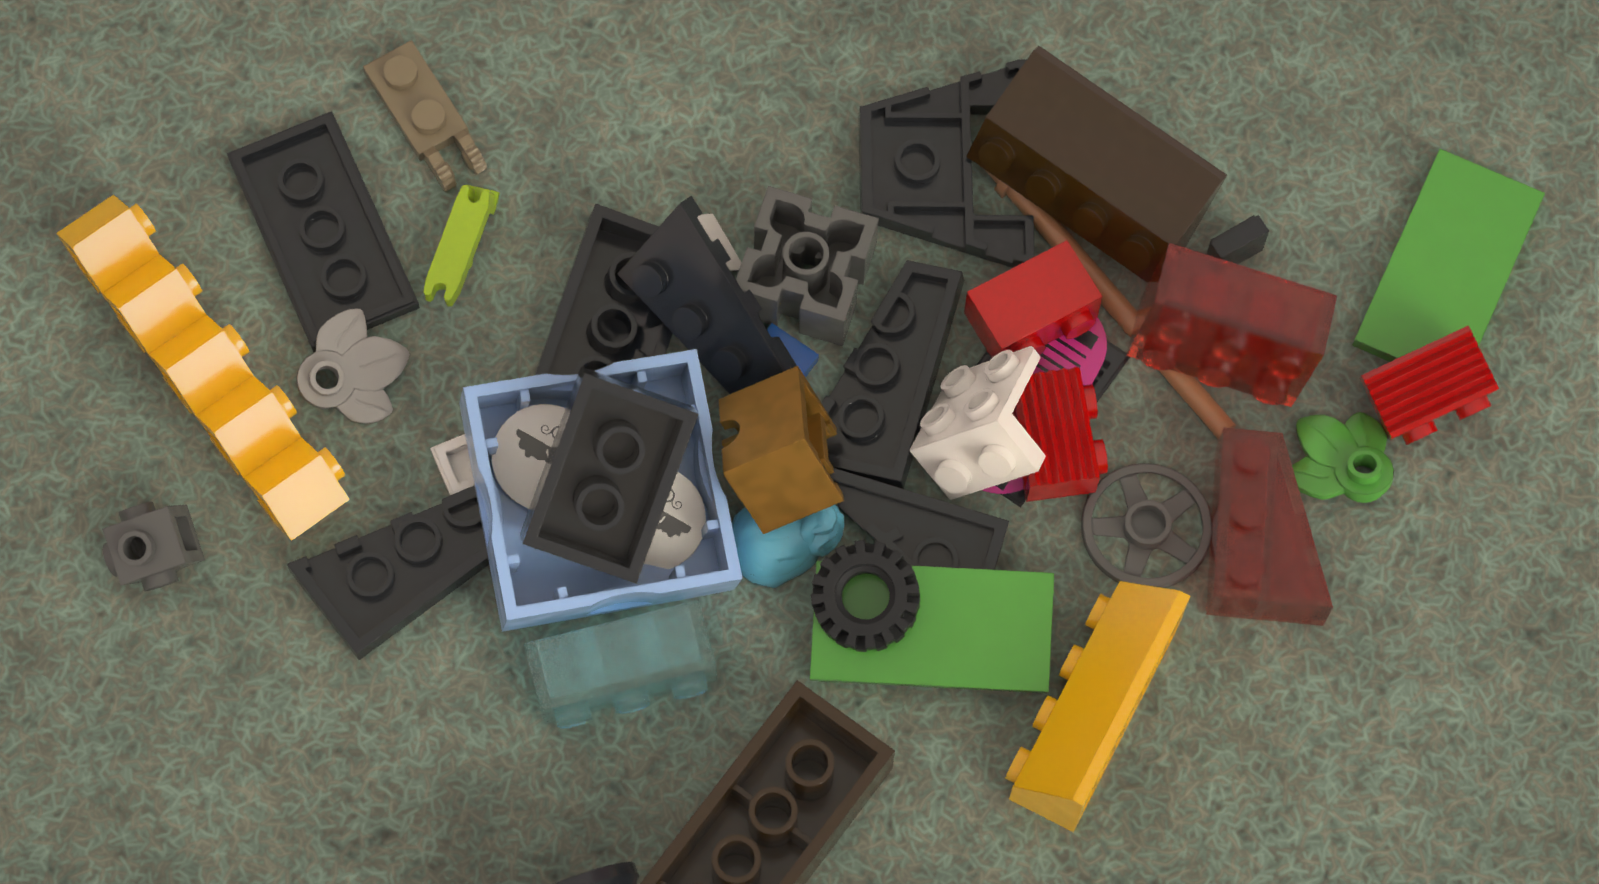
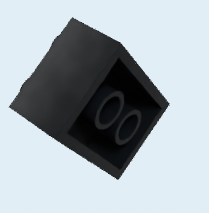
M581 366L520 532L522 544L637 584L699 415L695 408Z

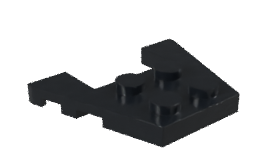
M1027 59L1008 62L1005 68L983 75L978 71L961 76L959 82L933 90L924 87L861 106L858 115L860 213L879 218L878 226L1011 268L1035 257L1033 215H975L973 213L972 160L966 157L971 148L970 115H988Z

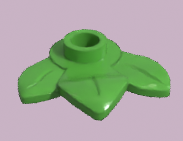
M1357 412L1345 424L1334 417L1323 414L1310 415L1297 420V438L1307 456L1284 471L1283 480L1289 486L1303 494L1321 500L1344 494L1349 499L1360 503L1377 500L1391 487L1394 468L1391 460L1384 453L1387 436L1382 425L1373 417L1363 412ZM1364 466L1373 471L1365 474L1358 472L1355 468Z

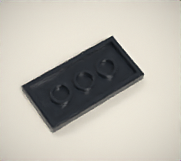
M332 111L227 153L233 171L313 352L316 351V339L319 329L338 313L349 309H361L364 313L368 330L420 308Z

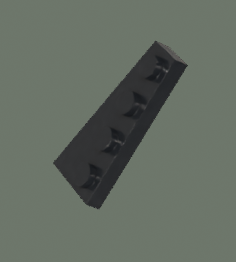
M690 196L673 210L620 270L618 275L688 350L697 349L699 362L729 394H732L797 365L780 337H771L759 316V311L762 308L750 289L746 292L742 291L726 265L731 258L719 239L711 241L697 218L703 213L693 197Z

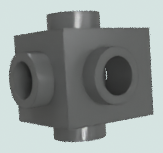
M153 502L139 504L120 511V523L102 529L107 542L103 545V556L109 571L114 576H118L120 585L141 582L144 592L154 590L179 581L176 570L205 561L187 504L166 506L155 510Z

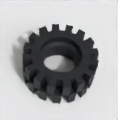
M865 540L854 541L855 544L847 547L843 544L835 549L836 552L832 556L824 558L820 563L821 568L819 572L814 575L811 602L815 616L828 637L833 638L837 644L844 648L850 647L856 649V652L887 649L889 644L893 642L898 643L904 638L906 631L912 628L916 621V614L920 607V593L915 572L911 564L907 563L900 552L896 549L894 551L886 547L885 543L875 541V544L866 543ZM860 574L878 576L886 583L889 589V602L886 609L872 619L856 618L843 605L842 595L846 584L853 577Z

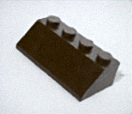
M1040 46L1033 50L990 110L966 156L1151 286L1155 284L1183 252L1227 177V174Z

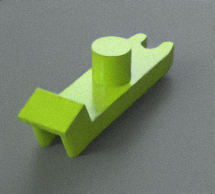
M471 185L461 186L425 279L423 292L426 301H433L437 291L445 290L444 299L446 305L449 307L454 305L461 293L468 271L473 264V258L490 214L494 215L500 192Z

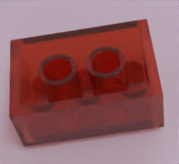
M1169 243L1141 296L1126 356L1141 360L1145 365L1156 370H1173L1196 377L1200 382L1210 387H1228L1253 395L1255 399L1265 404H1282L1292 407L1325 354L1338 295Z

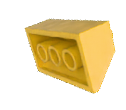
M1119 581L1111 598L1103 594L1099 595L1085 623L1087 627L1094 630L1085 648L1076 644L1073 645L1059 673L1060 677L1068 680L1058 700L1047 695L1032 725L1033 728L1041 731L1031 751L1022 746L1020 747L1006 774L1005 779L1014 783L1009 800L1074 832L1179 627L1191 597L1190 595L1180 590Z

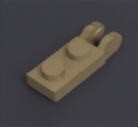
M412 40L363 66L364 74L420 161L425 160L445 192L457 185L451 167L439 153L445 147L455 143L461 152L466 166L474 174L477 175L487 169L486 162L471 138L467 125Z

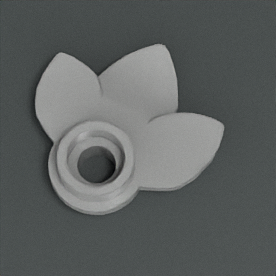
M349 309L338 313L319 329L316 339V352L309 355L298 369L296 377L297 388L302 398L316 408H336L351 422L370 424L378 422L389 416L393 411L391 401L383 388L390 385L402 373L410 354L407 348L391 339L376 336L367 338L366 320L361 309ZM322 369L333 371L337 377L336 386L330 389L320 387L316 382V373Z

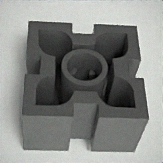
M768 186L754 225V249L747 247L736 277V281L742 291L746 292L750 289L762 308L759 311L760 320L763 323L770 325L773 323L777 326L781 314L799 319L800 334L843 346L857 304L858 284H864L877 245L879 218L835 205L830 218L812 213V198ZM804 263L814 266L812 269H802Z

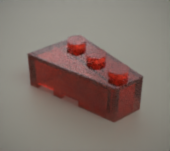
M1223 428L1215 453L1206 615L1324 626L1333 609V605L1283 433Z

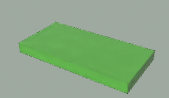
M1439 149L1352 346L1391 362L1468 325L1479 346L1545 193Z
M822 561L816 562V574L821 568L820 563ZM912 566L920 593V607L916 614V621L912 628L906 631L904 638L898 643L893 642L889 644L887 649L880 651L873 649L867 650V652H856V649L842 647L833 638L828 637L819 624L815 612L813 614L811 681L1049 693L1054 573ZM872 574L857 575L846 584L843 590V605L856 618H875L888 605L889 589L886 583L878 576Z

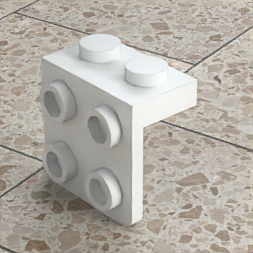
M1029 346L1015 352L1005 350L995 355L990 361L970 368L967 365L960 366L951 371L941 382L940 387L942 390L932 409L922 418L920 422L921 429L909 451L950 500L1039 471L1046 455L1012 414L1040 360V355L1034 347Z

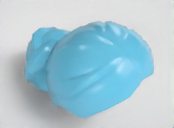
M833 505L763 534L746 507H744L735 515L732 521L742 576L751 583L776 588L803 574L816 563L819 556L823 557L836 548L843 535L844 515L840 512L838 506Z

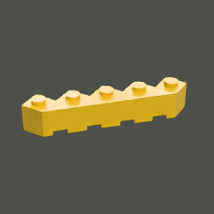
M113 194L56 234L88 281L110 304L118 320L140 349L147 353L156 364L164 380L189 413H193L210 436V440L235 473L241 475L246 484L252 489L264 511L274 524L292 541L349 500L338 480L345 476L343 469L326 447L317 452L300 436L290 418L297 414V411L282 389L276 385L269 390L252 374L242 358L250 351L233 326L228 324L221 328L206 315L195 298L203 292L199 283L183 263L175 268L159 254L149 239V236L154 234L156 230L140 206L134 204L129 208Z

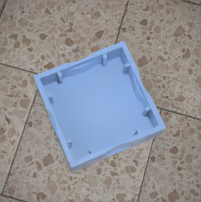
M697 349L614 362L609 366L595 370L598 373L691 405L699 414L678 472L693 483L702 497L706 512V523L701 529L702 540L695 552L686 561L674 568L666 569L644 564L637 584L522 544L520 532L529 509L512 500L502 490L493 472L491 457L496 454L498 448L496 435L505 421L519 410L532 405L553 404L566 408L578 374H541L463 387L459 405L502 632L731 591L741 582L743 578L727 498L721 488L713 463V428Z

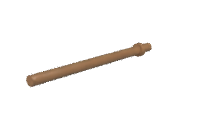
M986 171L995 181L996 186L994 190L1001 198L1007 195L1023 215H1033L1034 228L1051 247L1068 240L1103 296L1101 305L1219 440L1234 429L1236 424L1066 228L1057 219Z

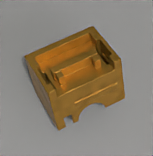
M798 366L719 399L721 425L725 430L735 428L738 434L722 440V446L724 447L722 448L724 477L739 500L743 502L763 534L844 501L843 492L830 477V474L834 473V468L828 459L827 439L837 435V428Z

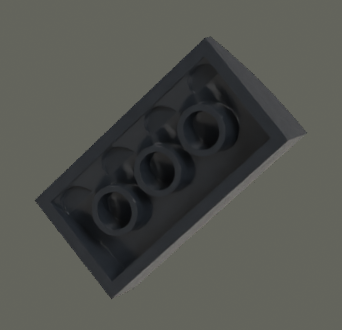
M595 204L587 222L534 376L541 374L573 375L579 373L581 366L595 371L614 362L666 354L673 333L618 275L620 270L659 226Z

